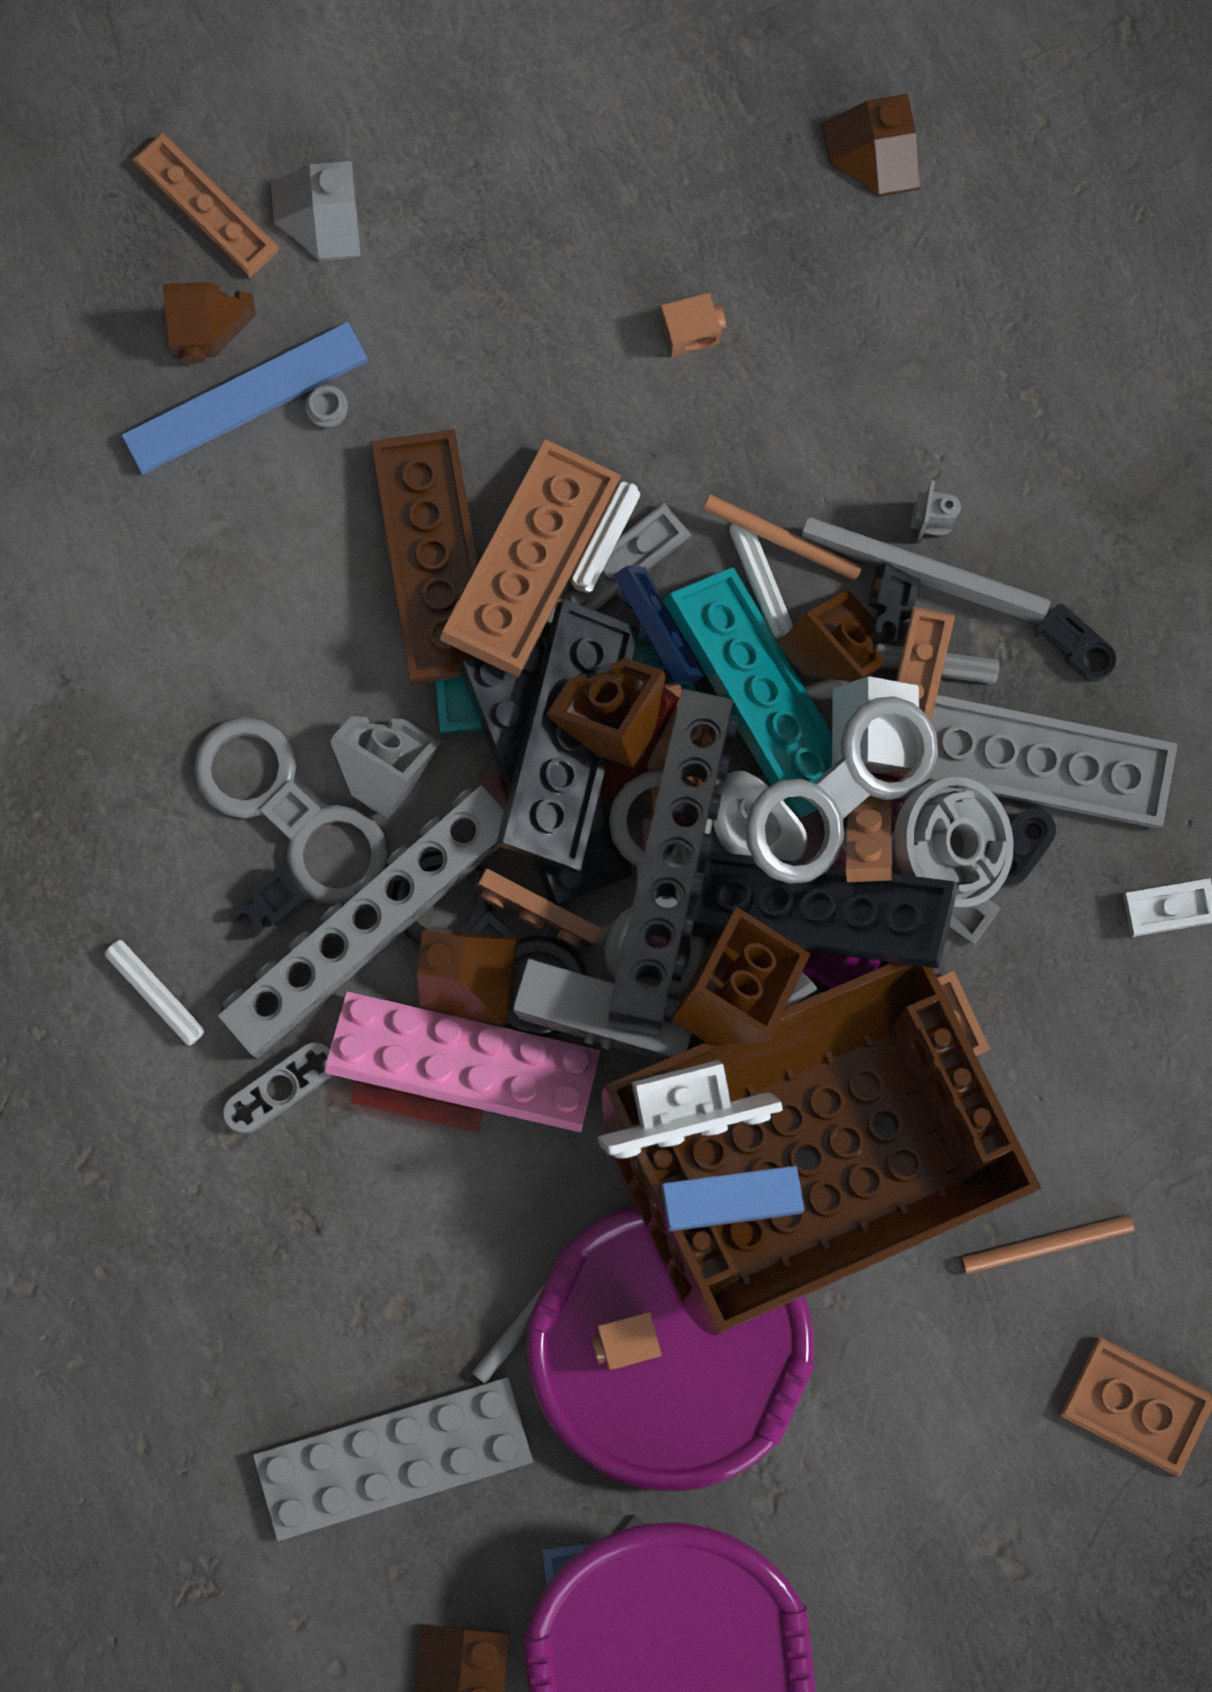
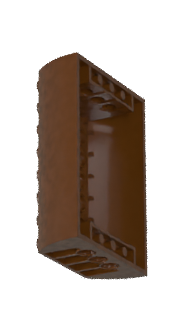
M900 963L888 964L785 1008L768 1042L708 1044L706 1042L607 1084L602 1091V1113L606 1134L640 1126L632 1082L716 1060L723 1063L730 1102L763 1093H771L781 1101L783 1110L771 1113V1118L762 1123L746 1124L744 1121L727 1125L728 1129L719 1134L702 1135L699 1132L684 1136L685 1140L674 1146L661 1147L657 1143L641 1147V1152L632 1157L616 1158L612 1155L685 1312L703 1331L710 1335H719L1042 1189L933 968ZM878 1115L890 1117L895 1123V1133L891 1136L878 1134L873 1126L874 1117ZM800 1149L813 1151L818 1159L817 1168L810 1171L801 1169L795 1161L796 1151ZM797 1166L804 1204V1212L802 1214L668 1232L661 1191L663 1183Z

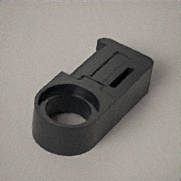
M1063 604L1056 605L1035 630L1036 638L1042 634L1063 654L1068 656L1069 659L1066 664L1085 680L1091 682L1102 681L1110 675L1116 665V653L1112 646ZM1090 650H1099L1104 653L1108 662L1106 669L1101 672L1089 670L1084 663L1085 654Z

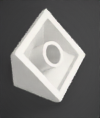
M868 676L834 688L832 766L842 759L841 739L845 725L857 708L874 698L891 696L913 702L919 707V686ZM883 714L872 720L864 730L860 743L861 758L870 773L910 772L916 764L919 753L918 739L913 728L903 718L892 714Z

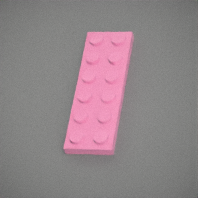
M347 991L326 1062L325 1073L581 1133L600 1050Z

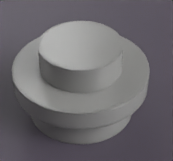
M326 385L314 389L306 400L305 407L308 418L312 423L322 428H332L339 425L345 419L348 412V403L345 395L341 390L333 386Z

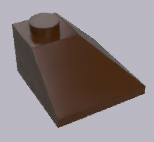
M431 927L423 930L417 969L420 1008L472 1021L505 1026L509 1010L518 939L440 927Z

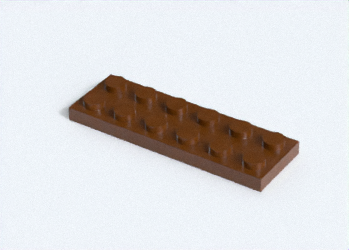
M455 429L371 441L410 685L460 678L462 674L458 664L474 656L441 641L440 637L471 579L478 561Z

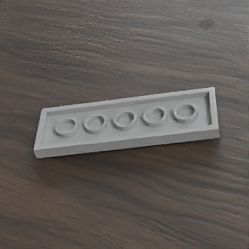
M937 695L931 724L937 734L938 756L934 771L926 782L948 777H965L981 783L998 797L1156 829L1163 827L1177 743Z
M508 1377L253 1455L277 1541L534 1463Z

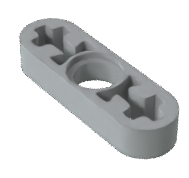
M321 1043L307 1044L232 1096L225 1104L223 1112L227 1125L239 1134L253 1133L332 1077L331 1074H326L324 1071L318 1075L315 1070H311L302 1076L308 1084L300 1088L298 1079L287 1068L295 1063L297 1070L300 1071L309 1064L306 1058L308 1054L313 1052L317 1057L325 1054L328 1058L330 1049ZM327 1059L323 1062L324 1068H326ZM277 1076L288 1078L293 1086L291 1095L282 1101L272 1099L267 1091L269 1082ZM259 1089L264 1101L273 1109L265 1114L263 1107L260 1106L251 1113L253 1121L250 1124L246 1125L242 1120L235 1123L233 1121V1117L237 1115L235 1106L239 1103L246 1107L251 1106L258 1101L251 1094Z

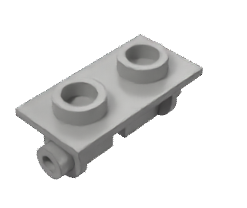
M933 480L930 481L926 493L919 492L917 503L914 504L910 528L918 530L916 543L921 542L924 534L935 536L949 534L961 510V504L957 497L951 494L934 492L935 481Z

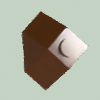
M908 94L867 100L822 123L829 164L843 174L845 172L865 184L864 188L878 197L920 189L916 131Z
M208 282L163 284L169 348L173 359H180L183 363H201L205 361V357H216L256 316V306L253 294L237 291L234 292V297L227 296L226 293L220 291V285Z
M848 589L807 612L777 643L786 654L789 662L798 668L804 676L853 682L868 677L883 666L881 652L874 649L873 637L867 635V624L873 617Z
M625 658L610 664L611 670L589 678L584 673L568 679L547 712L548 717L595 755L634 768L655 732L665 680L664 671Z

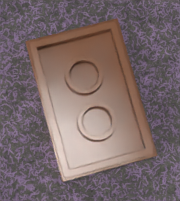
M1098 1336L1059 1416L1176 1477H1180L1212 1410V1394Z

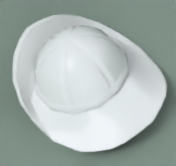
M733 771L727 774L725 781L719 780L714 794L722 795L717 820H712L716 835L726 853L752 856L747 847L745 825L751 805L761 792L769 786L745 771ZM782 800L768 814L765 825L766 842L772 854L778 859L798 861L803 857L806 849L807 833L800 820Z

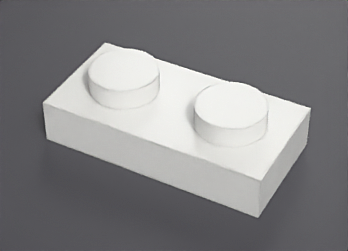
M1210 878L1127 892L1123 895L1131 937L1212 924V884Z

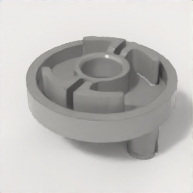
M948 777L932 780L918 787L906 799L897 817L894 832L896 860H892V873L955 881V883L963 881L964 883L957 885L958 894L956 895L953 909L972 907L987 901L996 894L1005 882L1013 858V833L1009 818L1001 802L987 787L965 777ZM953 792L951 794L938 796L934 799L932 798L933 796L938 794ZM961 833L964 842L963 852L960 857L953 852L950 844V836ZM989 843L988 852H987V855L985 856L986 849H987V844Z

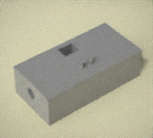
M528 959L513 1011L520 1020L585 1038L584 1042L593 1045L594 1041L602 1043L601 1047L610 1050V1046L660 1061L691 1049L695 1038L694 1034L673 1021L672 1023L663 1022L660 1036L609 1026L608 1014L615 984ZM676 1002L675 1011L679 1005L678 1002Z

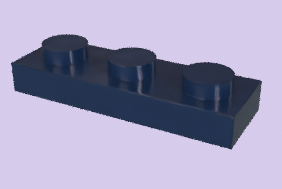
M625 566L613 576L620 586L618 588L619 596L625 605L635 612L640 621L639 630L644 639L649 644L654 645L662 659L660 660V667L666 677L675 682L676 685L695 684L706 676L705 672L663 602L664 599L646 568Z

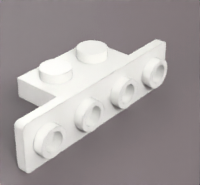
M716 1060L632 1082L640 1126L598 1137L600 1147L608 1155H614L616 1158H627L639 1154L641 1147L657 1143L661 1147L674 1146L682 1143L685 1140L684 1136L699 1132L702 1135L719 1134L725 1132L729 1124L744 1121L746 1124L762 1123L771 1118V1113L779 1112L783 1109L781 1101L771 1093H763L730 1102L723 1063Z

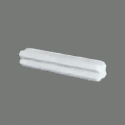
M624 481L617 485L570 578V582L575 590L590 593L593 590L640 497V492L637 490L636 485Z
M732 524L729 532L763 617L776 640H780L790 631L793 624L756 534Z
M122 940L114 942L106 950L105 957L186 1045L190 1046L202 1037L205 1032L204 1028Z

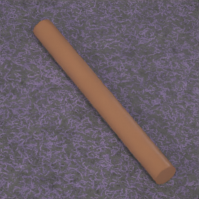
M710 493L703 504V510L848 579L855 581L860 574L861 565Z
M1126 1215L961 1257L962 1266L965 1274L1134 1232V1223L1131 1215Z

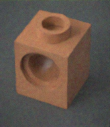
M710 292L661 305L660 320L671 357L720 344L721 330L727 328L721 304H713Z
M650 1312L600 1325L597 1327L600 1336L591 1338L598 1364L607 1362L609 1371L662 1356Z

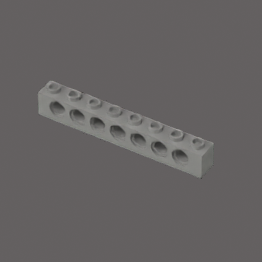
M482 785L475 791L472 788H468L457 796L451 804L454 809L442 820L439 816L431 819L419 831L422 837L410 848L403 845L393 852L386 860L389 866L377 877L372 873L361 880L353 890L356 893L353 898L345 905H342L341 902L333 905L321 917L323 924L312 934L305 931L296 937L288 946V949L291 951L278 963L276 960L268 962L256 973L255 977L258 980L246 991L242 988L238 989L223 1002L222 1006L225 1010L218 1017L252 1056L259 1059L500 847L496 845L504 810ZM462 823H471L476 826L474 838L467 843H458L454 840V831ZM429 852H440L443 855L441 867L434 872L422 870V858ZM397 880H406L410 883L408 896L400 901L391 900L389 898L390 886ZM367 908L376 910L377 922L372 928L367 930L357 928L356 918L359 912ZM333 937L343 938L345 947L342 954L337 958H326L323 952L326 941ZM299 966H309L312 973L309 983L304 987H293L291 974L294 969ZM274 994L279 1002L276 1012L267 1017L261 1016L258 1011L259 1001L265 995Z

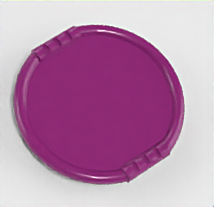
M636 1206L621 1209L603 1217L588 1226L565 1247L561 1248L526 1323L528 1326L526 1346L529 1377L540 1409L552 1430L571 1452L592 1469L623 1484L645 1490L672 1492L701 1489L726 1481L752 1467L777 1444H780L815 1368L813 1365L814 1332L805 1296L719 1335H710L703 1331L685 1312ZM650 1312L662 1356L611 1371L608 1369L607 1362L598 1364L591 1339L600 1336L597 1327Z
M667 1522L633 1526L607 1535L585 1547L561 1567L542 1591L532 1611L526 1633L522 1636L529 1692H816L807 1606L802 1603L788 1579L770 1560L747 1543L724 1532L694 1524Z

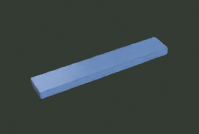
M346 322L122 434V437L143 475L367 363L368 358L349 322Z

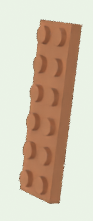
M545 439L446 623L440 640L519 677L622 475Z

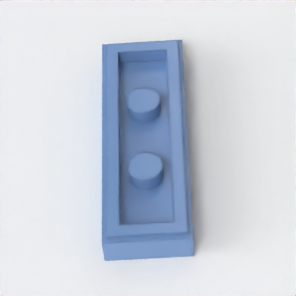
M797 1166L663 1183L661 1186L668 1232L796 1215L804 1212Z

